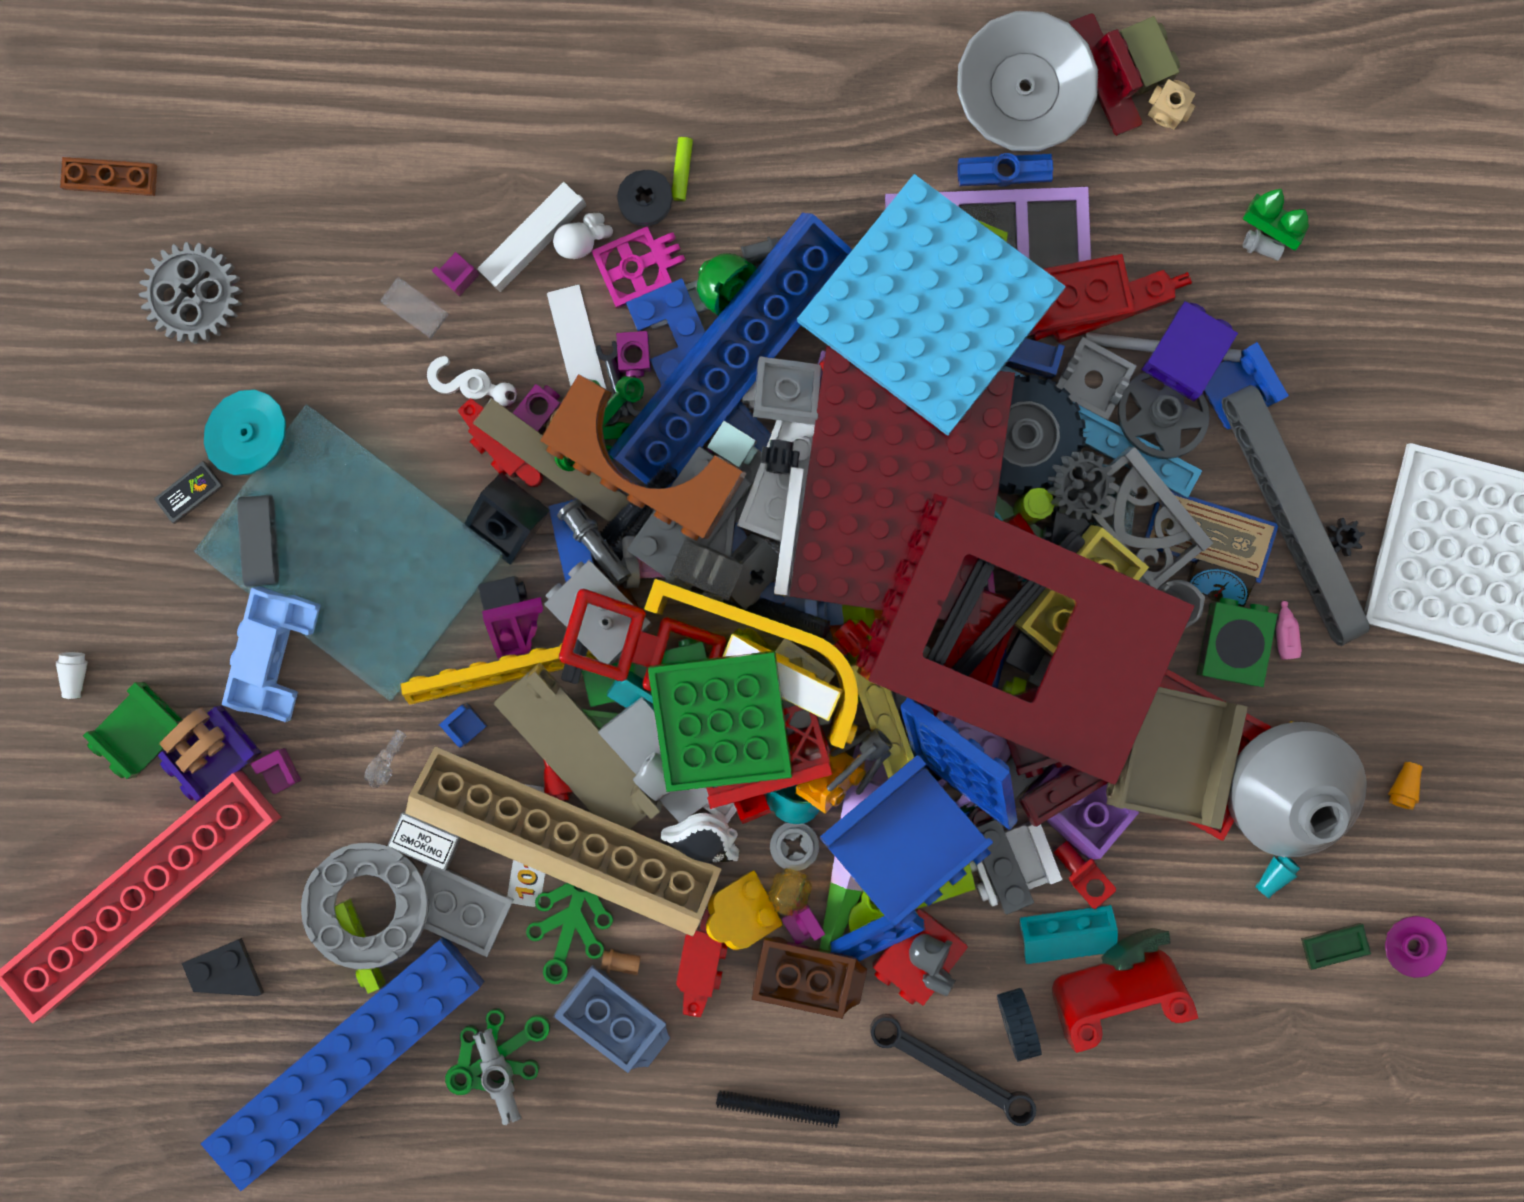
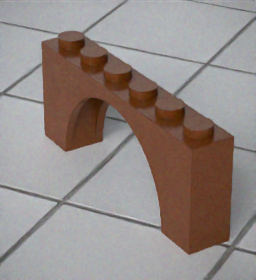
M578 374L540 440L548 445L546 451L561 460L566 456L575 461L572 467L587 476L591 472L600 476L602 479L599 483L614 492L618 488L629 494L627 500L636 506L644 508L646 504L655 509L654 516L670 525L673 520L683 526L681 532L695 541L699 537L709 539L747 473L723 458L714 455L710 463L697 476L675 487L650 489L632 482L614 465L604 442L603 419L612 392Z

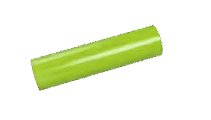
M678 137L671 190L674 201H686L693 139L688 137Z

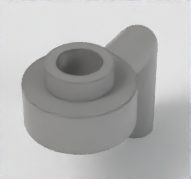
M636 535L625 536L622 539L623 558L621 562L632 574L623 583L625 589L638 588L640 583L638 559L627 551Z

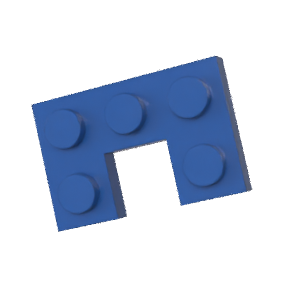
M682 278L626 302L638 331L647 329L666 319L677 343V348L650 359L661 386L705 333Z

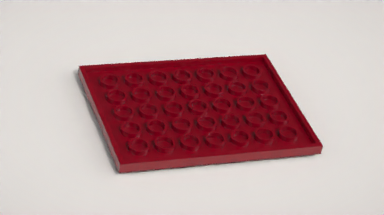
M827 346L817 407L818 419L815 420L789 597L884 611L885 607L882 606L883 598L889 588H894L898 579L895 576L896 568L902 558L906 559L911 549L908 546L910 536L914 529H919L924 517L921 516V512L928 498L932 499L934 494L946 496L994 517L1015 373L1000 371L950 435L947 436L830 346ZM967 554L964 557L945 602L938 600L937 604L942 606L938 619H947L978 559L971 554ZM983 591L966 623L979 624Z

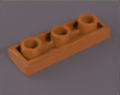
M62 157L60 188L63 190L155 196L157 165L154 163ZM111 172L110 178L105 180V174Z

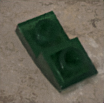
M1149 928L1134 933L1107 950L1101 957L1102 963L1114 966L1115 970L1133 969V964L1145 962L1144 952H1155L1159 950V946L1171 944L1169 931Z

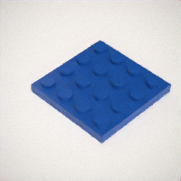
M907 698L900 708L914 757L919 755L926 763L925 767L1010 830L1017 823L1018 819L1008 765L997 757L992 759L985 754L984 748L974 739L969 738V740H966L959 734V730L950 721L944 720L942 722L934 716V712L929 706L919 702L916 703L914 700Z

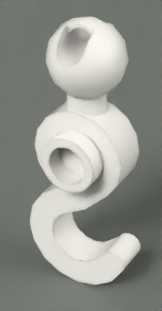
M446 356L436 358L428 367V382L434 390L441 394H452L460 389L468 399L471 398L474 401H479L487 396H491L504 407L513 404L517 398L516 389L512 384L506 382L499 383L498 385L491 384L487 374L479 369L468 370L458 375L450 383H441L438 379V373L450 364V360ZM510 393L515 395L513 400H508Z

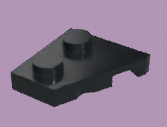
M242 938L182 963L193 992L259 996L264 993Z

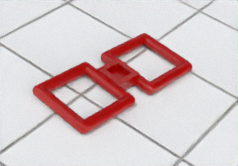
M580 589L577 593L563 639L559 660L562 663L621 682L627 679L631 663L647 667L643 687L651 691L648 667L662 664L671 632L712 645L709 658L723 656L726 639L721 635L669 617L661 620L657 636L642 632L641 629L646 616L644 609L587 589ZM588 604L631 618L617 667L573 653Z

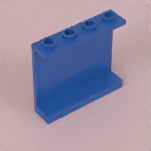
M919 755L915 756L820 836L822 842L894 927L899 923L905 927L918 916L915 911L916 908L924 902L929 907L943 895L939 890L948 881L952 886L955 885L967 874L964 868L969 863L974 861L978 865L991 854L988 847L993 844L990 838L986 839L929 773L925 768L926 763Z

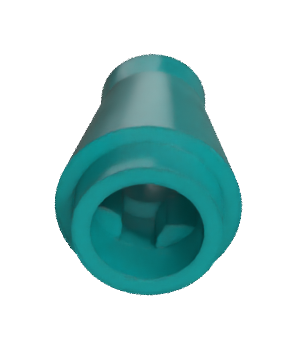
M1273 856L1255 887L1270 899L1274 893L1297 878L1298 875L1296 873L1301 868L1290 857Z

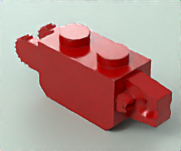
M471 398L458 409V412L470 428L468 432L473 436L469 442L481 454L485 451L489 453L494 459L490 464L499 474L502 472L504 475L508 474L512 478L518 475L530 487L541 486L544 479L538 470L473 424L483 407Z
M708 906L702 916L701 925L697 927L694 936L688 934L685 936L676 981L680 991L684 992L683 1014L700 1018L708 997H712L713 989L719 990L723 972L717 971L719 959L725 960L728 948L725 942H717L707 934L706 923L710 917Z

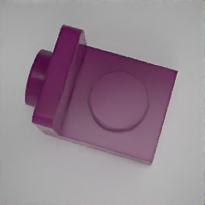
M804 903L782 917L783 924L796 944H800L810 937L815 941L825 935L823 927L808 903Z

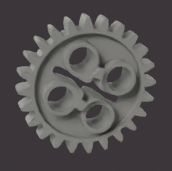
M185 242L183 251H181L178 246L173 244V254L170 255L166 251L161 250L163 260L158 261L152 258L151 261L155 266L154 270L144 269V272L150 278L149 280L140 281V284L147 287V291L139 293V296L148 300L147 303L141 306V309L152 311L146 319L152 323L158 321L155 329L159 332L166 329L165 336L170 339L177 334V341L184 343L188 336L190 342L197 344L198 336L200 335L203 340L208 342L210 341L209 332L220 336V325L227 328L231 327L226 318L228 316L237 318L238 316L231 309L232 306L242 305L241 302L234 298V295L241 294L243 291L233 286V284L240 281V277L229 275L235 267L232 264L224 265L227 258L222 254L215 257L216 250L212 247H209L205 252L204 245L197 243L193 251L192 245ZM194 264L196 268L194 275L186 279L184 277L185 268ZM209 272V277L204 279L205 273ZM212 285H218L219 291L217 296L208 299V288ZM173 287L175 290L173 299L165 302L163 298L165 290ZM189 288L193 289L192 291L195 293L193 298H190L187 293ZM177 308V313L173 314V309ZM191 308H197V318L192 322H188L186 319L187 312Z

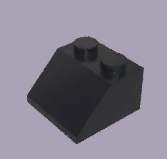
M501 472L480 493L462 528L511 565L541 527L550 510Z

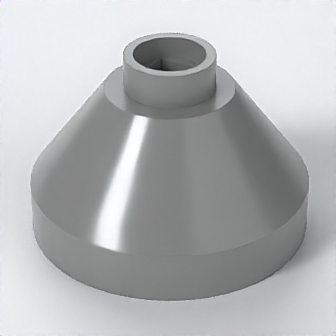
M1310 722L1285 723L1258 735L1238 755L1227 801L1228 809L1235 824L1259 849L1281 857L1308 856L1336 843L1354 825L1365 802L1367 790L1366 774L1359 756L1334 731Z

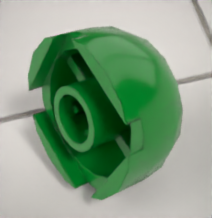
M732 253L719 254L705 261L699 269L697 292L701 302L719 316V313L724 310L754 273L756 267L744 258Z

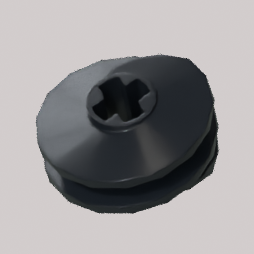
M641 170L625 177L619 186L617 201L621 213L629 222L637 226L647 227L658 224L668 215L672 207L673 195L671 186L664 175L654 170ZM643 192L646 196L650 195L651 201L647 204L644 200L640 201L639 195Z

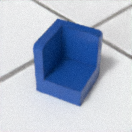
M468 703L462 704L439 724L459 748L467 745L487 727L486 723Z

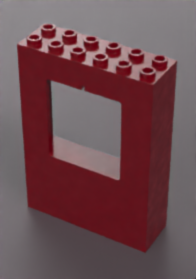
M934 494L933 498H928L923 506L921 516L924 519L920 528H915L910 536L908 546L911 549L907 558H902L896 568L895 576L898 579L894 588H889L883 598L882 606L885 608L881 618H876L872 623L869 631V636L872 637L867 649L862 648L858 655L856 666L859 668L857 672L872 683L1116 785L1195 606L954 499ZM967 554H971L1075 601V607L1035 698L1031 702L923 657L924 648L942 610V606L937 604L938 600L945 602L963 559Z

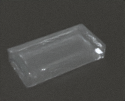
M397 277L380 300L382 304L430 339L449 315L399 277Z

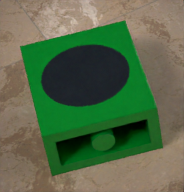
M1220 598L1219 603H1210L1196 675L1264 687L1278 614L1269 613L1268 606L1250 603V609L1239 607V601L1228 598Z

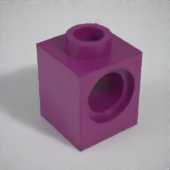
M648 332L616 333L618 369L620 374H626V376L635 378L645 377L644 372H651ZM632 348H638L643 353L641 360L637 363H630L626 360V353Z
M535 384L513 414L542 434L546 429L544 425L550 420L551 414L561 405L557 401L560 395L548 385H545L542 389ZM539 399L546 400L548 403L547 411L542 415H535L532 411L534 402Z

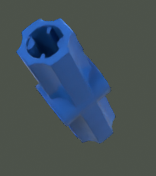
M1003 153L993 157L958 158L957 173L959 187L982 185L1007 187L1011 184L1052 182L1053 159L1051 154L1013 155L1011 153ZM1007 164L1012 168L1013 174L1008 177L1002 176L998 172L997 166Z

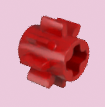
M850 618L833 634L838 639L833 646L843 656L849 652L855 658L862 648H866L869 645L870 639L867 635L870 628L862 619L855 624Z

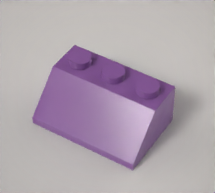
M1052 764L1037 778L1024 795L1071 766L1066 765L1056 768L1055 764ZM1108 783L1047 820L1057 832L1088 860L1091 858L1093 860L1101 859L1139 814L1135 810L1121 809L1106 804V788Z

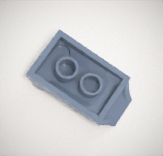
M593 965L580 978L554 1014L557 1020L627 1073L634 1068L648 1067L670 1039L666 1029V1022L610 979L606 972L597 969Z

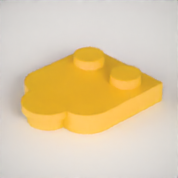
M755 870L744 874L713 893L708 901L710 917L706 923L707 934L717 942H725L733 950L747 948L783 925Z

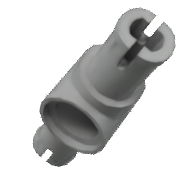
M492 1028L484 1030L483 1033L480 1031L474 1034L473 1038L482 1060L480 1062L483 1072L481 1077L482 1086L490 1093L491 1099H495L502 1124L507 1125L510 1124L511 1120L513 1123L522 1117L519 1114L512 1093L515 1091L512 1083V1067L505 1061L503 1054H499L492 1034ZM490 1071H501L505 1076V1081L495 1083L490 1078Z

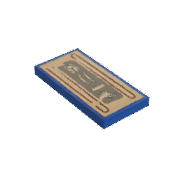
M1170 490L1213 542L1210 547L1200 552L1189 562L1193 563L1195 560H1202L1257 577L1255 582L1261 583L1278 530L1277 523L1191 496L1186 498ZM1159 502L1154 504L1145 532V538L1157 537L1154 531V518L1162 507ZM1166 518L1161 522V529L1163 535L1168 536L1164 528L1171 529L1173 522L1171 519ZM1188 540L1171 546L1170 550L1173 557H1178L1192 545L1191 541ZM1162 548L1157 549L1158 552L1164 553Z

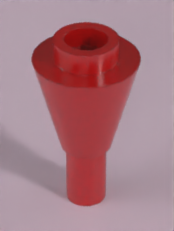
M543 759L545 765L544 793L564 802L569 801L568 795L573 794V791Z

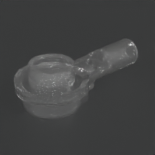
M396 729L386 749H382L380 754L375 756L368 765L364 779L369 782L371 787L378 788L381 785L384 786L390 780L392 775L391 761L406 739L407 735Z

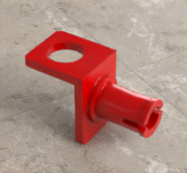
M1068 841L1054 851L1053 854L1058 857L1071 873L1068 878L1070 883L1093 909H1097L1116 892V887L1101 872L1095 861L1091 858L1085 862ZM1097 879L1103 882L1105 890L1101 896L1092 897L1088 894L1087 884L1091 880Z

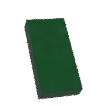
M1362 923L1301 938L1308 967L1311 970L1371 954Z

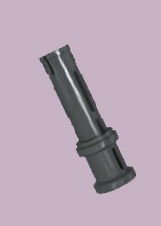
M576 499L565 505L558 512L557 517L559 520L566 522L574 533L573 538L575 541L582 542L616 587L626 582L632 574L598 531L596 520H591L582 509V502Z

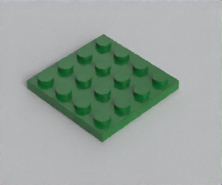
M775 650L651 665L648 667L666 792L792 778L793 771Z

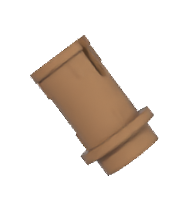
M614 949L604 951L601 969L607 970L606 973H610L611 970L638 975L641 956L613 952Z

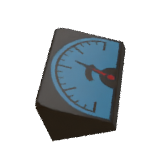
M1195 560L1192 563L1187 581L1196 586L1204 596L1218 600L1220 598L1239 601L1238 606L1245 607L1257 577L1202 560Z

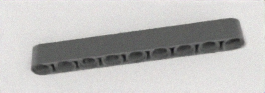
M1248 385L1222 399L1223 411L1331 639L1338 646H1343L1366 634L1370 630L1366 615L1261 393L1255 386Z

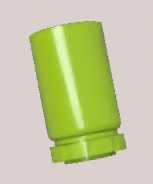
M1043 488L1032 489L1016 500L1013 506L1014 515L1020 513L1028 525L1036 524L1053 512L1054 505L1051 503L1053 496Z

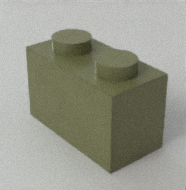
M1155 16L1120 30L1121 37L1127 42L1128 53L1132 62L1141 74L1143 86L1138 90L1140 95L1155 89L1157 85H1164L1168 79L1173 81L1176 78L1180 68L1179 59L1174 51L1170 52L1166 43L1168 39L1167 32L1162 23L1158 24Z

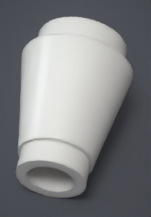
M65 652L59 654L56 667L62 698L75 699L81 697L88 664L84 653Z

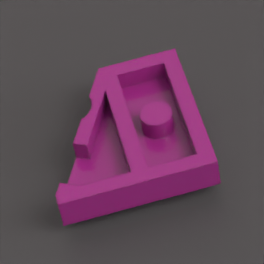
M541 597L482 611L483 621L498 661L506 655L520 656L529 654L532 646L531 639L535 636L537 630V619L539 613L543 611Z

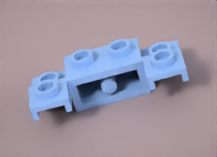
M262 586L251 588L244 619L237 630L239 637L237 646L230 658L231 669L222 701L223 706L236 711L271 717L282 722L291 720L298 691L277 684L290 630L305 635L314 633L321 604L296 595L286 596Z

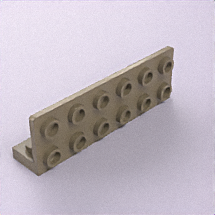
M541 663L537 664L495 700L494 705L568 785L592 814L630 829L646 815L652 819L661 811L662 802L660 800L654 801L634 783L633 778L636 774L598 733L600 729Z

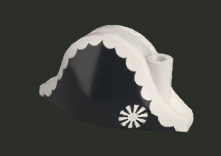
M694 814L683 822L666 827L661 831V839L694 860L706 863L738 861L739 849L734 844L738 836L737 831L729 828L722 818L714 814Z

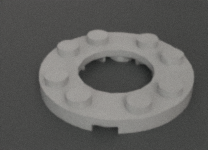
M376 843L351 844L331 853L311 873L305 885L301 902L304 929L315 947L330 961L344 967L361 970L380 968L404 956L421 936L429 909L427 888L416 866L400 852ZM370 875L379 877L389 884L395 894L396 910L393 920L385 930L375 936L363 938L351 935L342 928L336 917L335 903L338 893L347 882L355 877Z

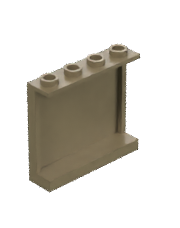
M1159 687L1116 785L1111 783L1107 785L1106 804L1121 809L1126 808L1221 829L1248 706Z

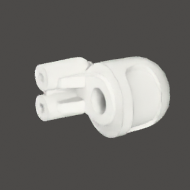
M588 213L584 216L583 223L564 224L556 230L553 238L554 248L564 258L579 259L591 252L594 240L611 237L613 229L611 226L603 224L605 220L603 214Z

